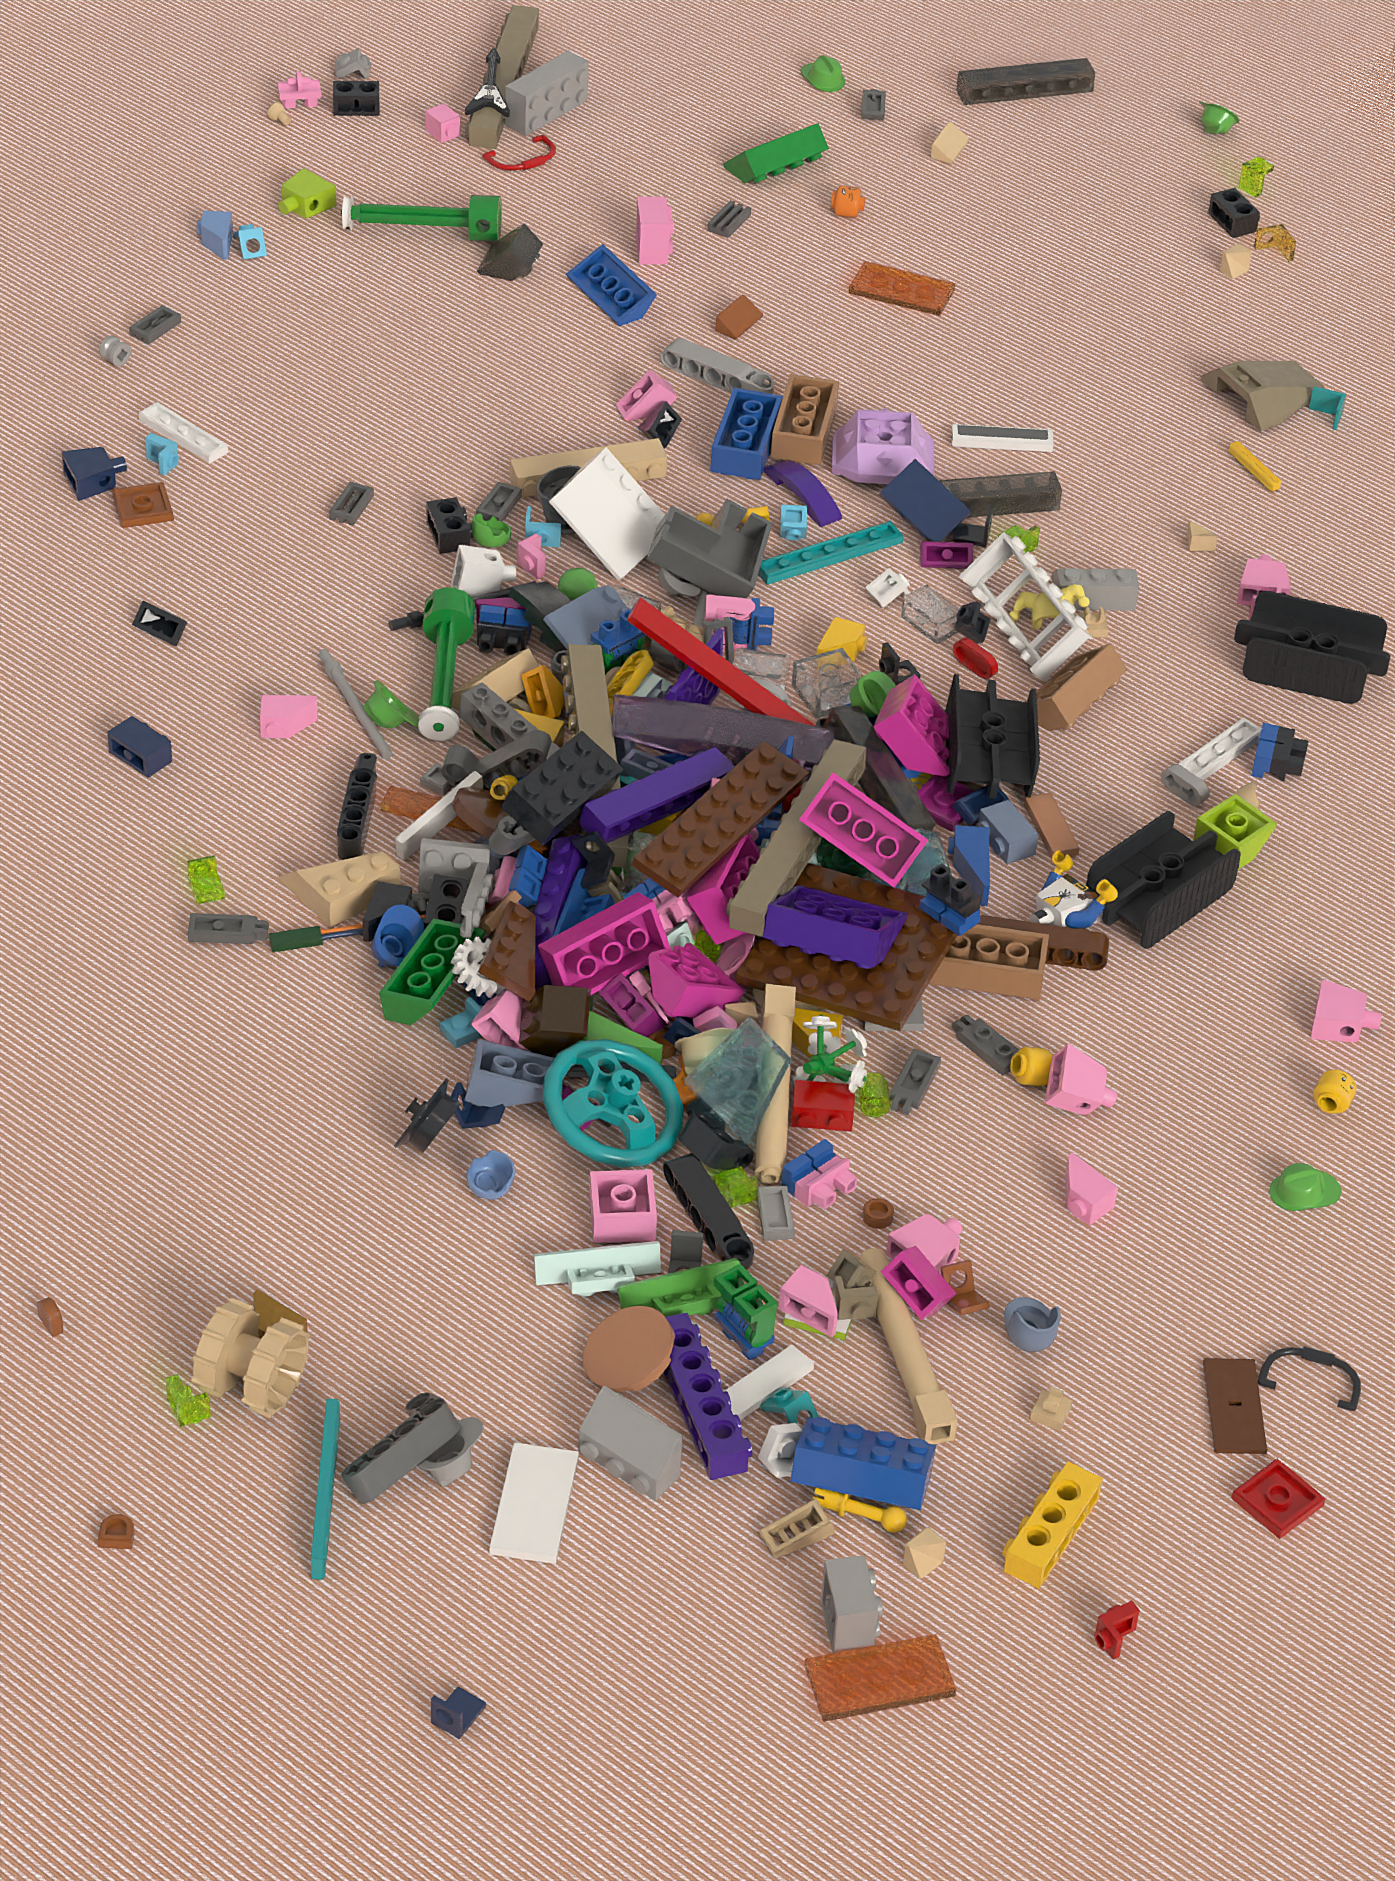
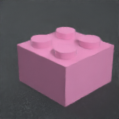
M666 196L637 197L636 243L639 265L668 264V255L673 254V242L671 240V234L674 232L672 207L667 206Z
M652 1169L590 1171L589 1200L593 1243L656 1241L657 1211Z

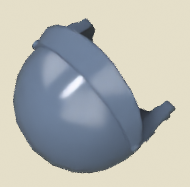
M1028 1297L1015 1298L1007 1304L1004 1311L1008 1337L1017 1348L1026 1352H1039L1047 1349L1052 1345L1058 1333L1061 1319L1060 1308L1055 1306L1050 1311L1047 1306L1036 1299Z

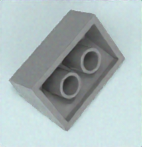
M1068 568L1056 569L1052 572V583L1060 590L1073 584L1081 585L1084 589L1085 597H1088L1090 601L1087 606L1090 610H1099L1100 607H1103L1104 610H1136L1139 591L1136 569ZM1078 600L1074 603L1076 610H1085L1084 607L1079 606Z
M604 1386L598 1393L579 1429L578 1451L586 1459L595 1461L607 1469L612 1476L621 1478L633 1486L638 1493L645 1494L656 1501L680 1478L683 1435L607 1386Z

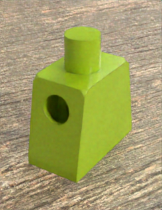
M305 168L298 171L282 184V201L278 203V208L284 215L294 212L303 218H309L337 206L336 185Z

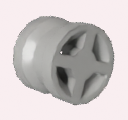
M111 335L102 341L99 354L102 358L110 360L115 366H122L131 355V347L129 344L120 342L117 337Z

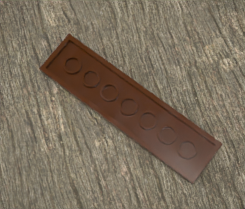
M763 741L638 853L633 859L632 866L679 898L807 779L809 772Z

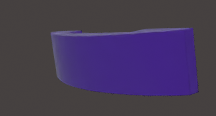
M784 460L764 468L763 472L777 486L784 483L807 505V515L820 527L842 519V514L830 493L802 465L794 461Z

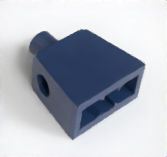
M103 447L61 452L63 473L78 501L114 489L116 486L115 474L127 471L125 458L121 456L110 459Z

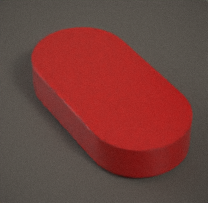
M964 637L954 643L953 653L955 658L979 677L989 679L998 673V663L994 656L974 641Z

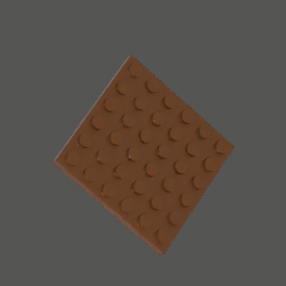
M807 863L793 888L801 885L908 913L907 919L887 955L875 967L866 969L856 966L853 961L831 960L823 953L808 954L800 951V947L792 945L778 946L773 944L772 940L760 936L737 971L736 983L765 991L766 984L796 987V1001L901 1031L958 935L942 925L941 920L938 922L920 909V900L926 896Z

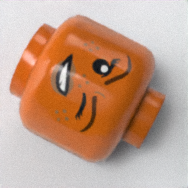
M840 185L837 190L832 192L830 209H834V213L837 216L855 218L859 211H864L866 197L861 196V189L858 187Z

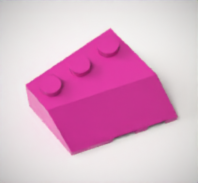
M914 674L889 690L873 727L878 738L886 742L906 769L946 777L950 774V767L945 765V760L949 758V750L945 747V740L949 738L948 715Z
M690 942L686 943L684 948L678 945L674 946L672 951L662 949L651 952L648 957L653 999L662 1006L661 1010L670 1017L686 1016L693 1019L716 1006L725 1011V1004L739 1003L745 992L741 986Z

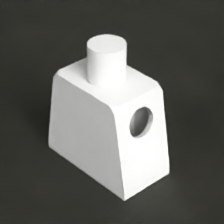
M459 545L451 588L463 590L474 598L499 591L502 581H515V566L504 565L499 551Z

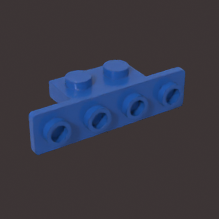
M585 869L578 870L552 937L615 904L611 894L592 897L587 891L588 888L583 889L580 883Z

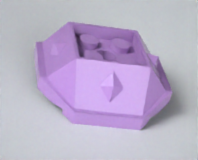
M887 408L881 411L858 409L848 422L833 434L832 474L843 475L855 482L889 484L916 459L934 476V440L923 429L914 413L889 411Z

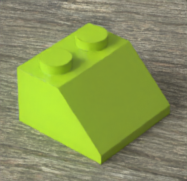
M1234 794L1197 818L1193 841L1209 830H1212L1218 835L1215 848L1223 855L1232 849H1238L1241 852L1239 870L1254 860L1275 830L1277 823L1240 796Z

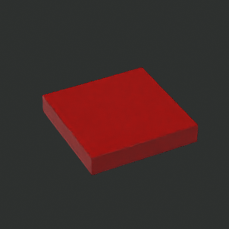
M1278 1458L1236 1488L1231 1496L1233 1501L1279 1539L1323 1507L1326 1500L1324 1496Z

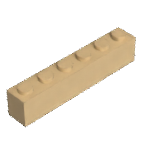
M659 438L510 459V482L512 486L522 489L521 498L538 496L537 483L548 471L567 465L582 467L589 459L606 447L635 481L666 477L667 455Z

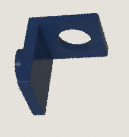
M461 1082L456 1083L450 1097L457 1102L459 1095L462 1099V1111L458 1107L454 1113L462 1129L487 1127L500 1123L506 1108L504 1104L494 1107L476 1106L471 1102L465 1101L466 1091Z
M457 1687L446 1701L434 1695L431 1698V1723L460 1739L486 1708V1702L460 1687Z

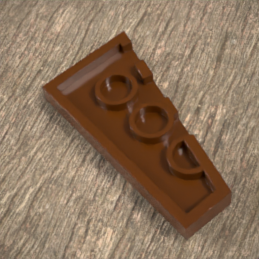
M509 901L478 969V973L530 1002L535 994L536 915L524 906Z

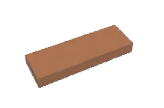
M1052 793L1032 795L1031 798L1026 796L1024 805L1051 859L1058 850L1064 854V858L1066 854L1070 857L1079 855L1080 848Z

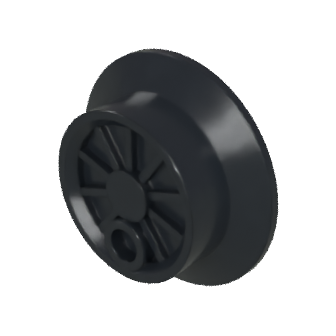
M446 1078L428 1102L424 1101L420 1105L416 1102L418 1100L416 1097L404 1112L408 1113L409 1111L413 1114L410 1119L412 1122L394 1144L395 1148L409 1142L423 1153L461 1105L446 1094L449 1079Z

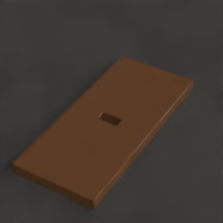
M1204 1358L1203 1366L1214 1452L1267 1454L1255 1359Z

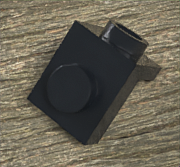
M978 601L961 606L957 613L954 627L955 630L976 644L984 642L991 621L989 617L980 612L982 604Z

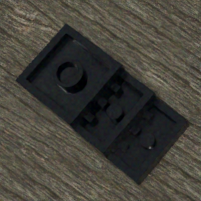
M548 581L511 587L509 597L527 609L524 619L542 631L539 641L556 653L563 650L567 651L543 619L548 614L571 602V600Z

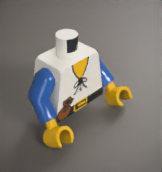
M1060 850L1056 851L1052 856V861L1056 868L1054 872H1050L1044 886L1037 894V912L1030 915V920L1034 923L1075 929L1089 928L1093 924L1102 921L1104 904L1117 898V890L1108 880L1104 879L1097 884L1096 891L1099 893L1097 894L1069 874L1061 876L1063 872H1067L1073 867V861L1068 854L1064 858V854Z

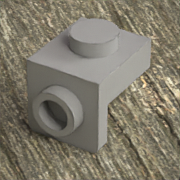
M358 48L348 54L340 55L335 60L334 73L341 79L359 70L364 78L367 79L370 77L371 62Z

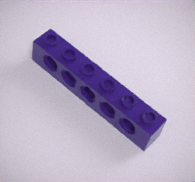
M687 1312L665 1317L674 1330L675 1340L670 1354L671 1361L663 1373L709 1479L714 1480L748 1472V1458L752 1457L751 1443L748 1438H743L740 1418L737 1414L733 1415L730 1396L727 1391L723 1392L721 1389L720 1374L717 1369H713L711 1366V1356L708 1347H703L701 1344V1334L698 1325L692 1324Z

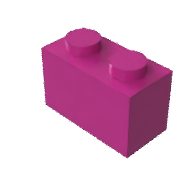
M917 1246L901 1251L880 1271L920 1320L936 1314L957 1294Z

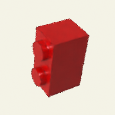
M795 1080L791 1127L852 1132L855 1093L850 1092L849 1084Z

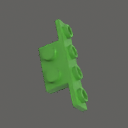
M734 1258L620 1285L618 1287L620 1309L632 1306H647L658 1310L665 1317L686 1312L688 1315L709 1314L713 1312V1309H717V1301L721 1296V1293L714 1286V1277L740 1264V1261Z

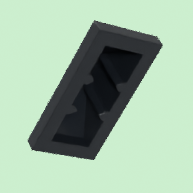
M665 401L637 428L650 439L659 438L663 449H665L682 418Z
M142 601L132 625L177 646L187 621L180 616Z

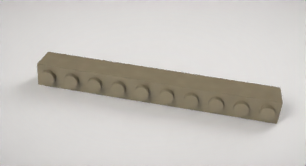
M512 5L510 13H506L505 25H502L501 37L497 38L496 43L500 64H497L495 81L504 101L505 86L522 77L539 28V8ZM487 73L484 74L483 85L486 83ZM489 106L470 114V122L466 123L465 136H469V146L496 149L505 125V116Z
M568 644L566 656L562 655L561 671L566 672V675H564V692L569 693L566 697V710L571 711L569 715V731H574L571 739L580 731H583L617 762L601 645ZM619 777L614 786L604 795H607L614 789L618 790L621 788ZM582 828V833L588 834V833ZM627 835L607 843L615 854L612 867H625L629 849ZM587 841L584 843L585 847L590 851L600 850V846L596 842Z
M834 739L829 749L823 751L820 763L814 765L811 777L808 781H804L798 798H793L788 814H783L779 828L773 830L770 836L769 844L761 849L759 859L756 864L751 865L746 880L740 882L736 896L730 898L726 908V914L729 915V928L763 937L768 904L793 888L823 839L822 836L799 821L800 817L833 772L855 787L865 771L866 747Z

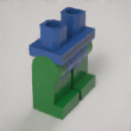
M630 609L621 612L620 620L616 622L605 620L599 623V630L591 634L590 641L593 642L592 645H601L605 675L614 667H622L629 656L642 650L646 634L627 621L631 612Z
M738 1264L714 1277V1286L721 1293L716 1305L719 1311L714 1314V1320L723 1328V1333L726 1337L738 1344L742 1349V1354L748 1360H752L762 1355L766 1346L774 1343L775 1336L773 1333L777 1302L760 1284L757 1285V1280L741 1264Z

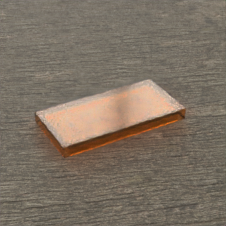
M864 261L849 286V294L941 316L955 291L956 283Z
M937 1634L806 1658L804 1663L823 1722L956 1696L957 1689Z

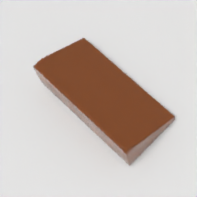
M742 294L717 315L715 331L736 340L761 319L763 313Z

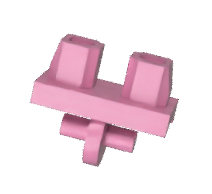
M296 71V78H287V81L278 82L279 98L282 100L284 108H294L296 106V99H304L305 106L316 107L318 98H321L319 79L311 80V77H302L301 71Z

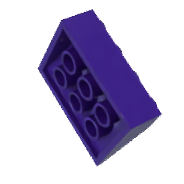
M719 628L706 645L722 656L724 630ZM690 666L686 670H682L675 684L668 687L661 702L658 701L655 704L650 716L643 719L640 726L642 745L665 754L674 753L718 696L720 688Z
M797 885L768 904L763 938L772 940V943L778 946L792 945L800 947L799 950L804 953L815 954L819 952L826 954L827 958L831 960H849L855 962V965L858 967L869 969L884 960L904 925L908 913Z

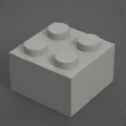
M865 1555L828 1559L824 1562L820 1602L833 1656L874 1652L875 1638L880 1637L878 1617L883 1616L882 1601L880 1596H875L873 1589L876 1588L875 1572L873 1568L868 1569Z

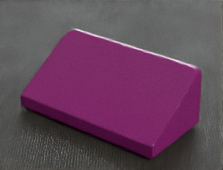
M921 541V567L967 569L973 563V543Z

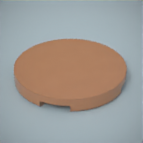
M632 1306L618 1310L606 1317L590 1334L583 1351L584 1370L590 1380L600 1390L604 1386H607L614 1392H624L632 1389L634 1392L641 1390L654 1382L668 1367L675 1340L674 1330L665 1316L654 1308Z

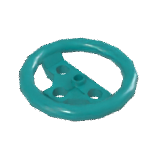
M608 1039L579 1041L558 1053L545 1072L542 1099L552 1126L570 1147L591 1160L619 1168L645 1166L668 1154L678 1140L677 1136L683 1128L684 1106L675 1082L655 1059L634 1046ZM619 1061L627 1063L644 1074L659 1091L665 1107V1122L657 1139H655V1122L638 1095L641 1082L635 1073L623 1069ZM576 1064L583 1065L590 1077L587 1087L577 1089L566 1099L562 1100V1080L572 1066ZM598 1066L606 1067L610 1074L602 1072ZM588 1098L597 1100L600 1106L591 1104ZM628 1115L635 1116L640 1123L632 1122ZM598 1118L614 1124L620 1128L626 1138V1149L601 1144L583 1133L579 1127L588 1121Z

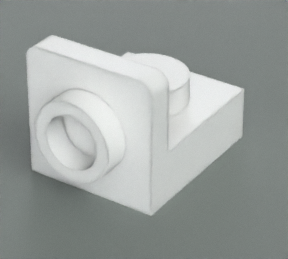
M890 568L865 587L868 594L882 608L900 594L906 599L911 597L907 588L910 586L907 579L901 573L896 575Z
M796 1423L772 1425L759 1453V1460L776 1477L791 1476L794 1462L792 1457L802 1433V1429Z

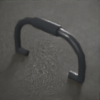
M1305 1346L1303 1348L1287 1347L1278 1349L1270 1354L1261 1367L1258 1384L1274 1390L1277 1382L1268 1380L1267 1376L1272 1363L1282 1356L1296 1355L1308 1361L1330 1367L1332 1365L1339 1367L1350 1376L1353 1382V1392L1350 1402L1339 1399L1337 1407L1350 1411L1357 1409L1361 1394V1381L1357 1372L1348 1363L1336 1358L1334 1354Z

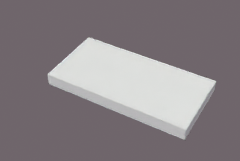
M514 1442L490 1543L491 1555L556 1564L579 1459L578 1451Z

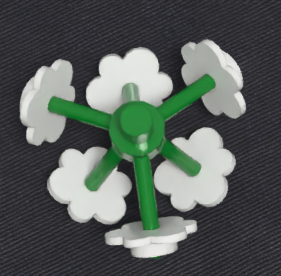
M819 1015L812 1017V1022H803L804 1027L817 1029V1032L812 1033L809 1037L810 1045L808 1052L813 1056L809 1062L797 1068L792 1084L795 1086V1080L826 1082L825 1078L820 1076L826 1073L835 1077L834 1083L849 1084L850 1092L855 1093L857 1087H862L867 1079V1070L864 1069L865 1062L858 1060L856 1065L851 1064L849 1066L843 1064L841 1067L834 1066V1059L850 1049L853 1050L858 1058L867 1056L864 1050L867 1046L864 1036L859 1031L856 1032L854 1029L846 1027L844 1032L848 1044L841 1047V1040L838 1037H832L831 1032L826 1030L837 1028L836 1022H830L829 1017Z

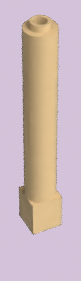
M766 984L762 999V1041L755 1176L767 1184H774L782 1180L783 1166L786 1165L792 1024L795 1014L796 987Z
M869 1248L863 1251L858 1258L876 1271L871 1285L876 1286L878 1292L876 1315L912 1403V1417L920 1438L930 1444L953 1441L956 1436L958 1419L946 1390L940 1389L905 1300L880 1272L890 1263L886 1252L878 1248Z

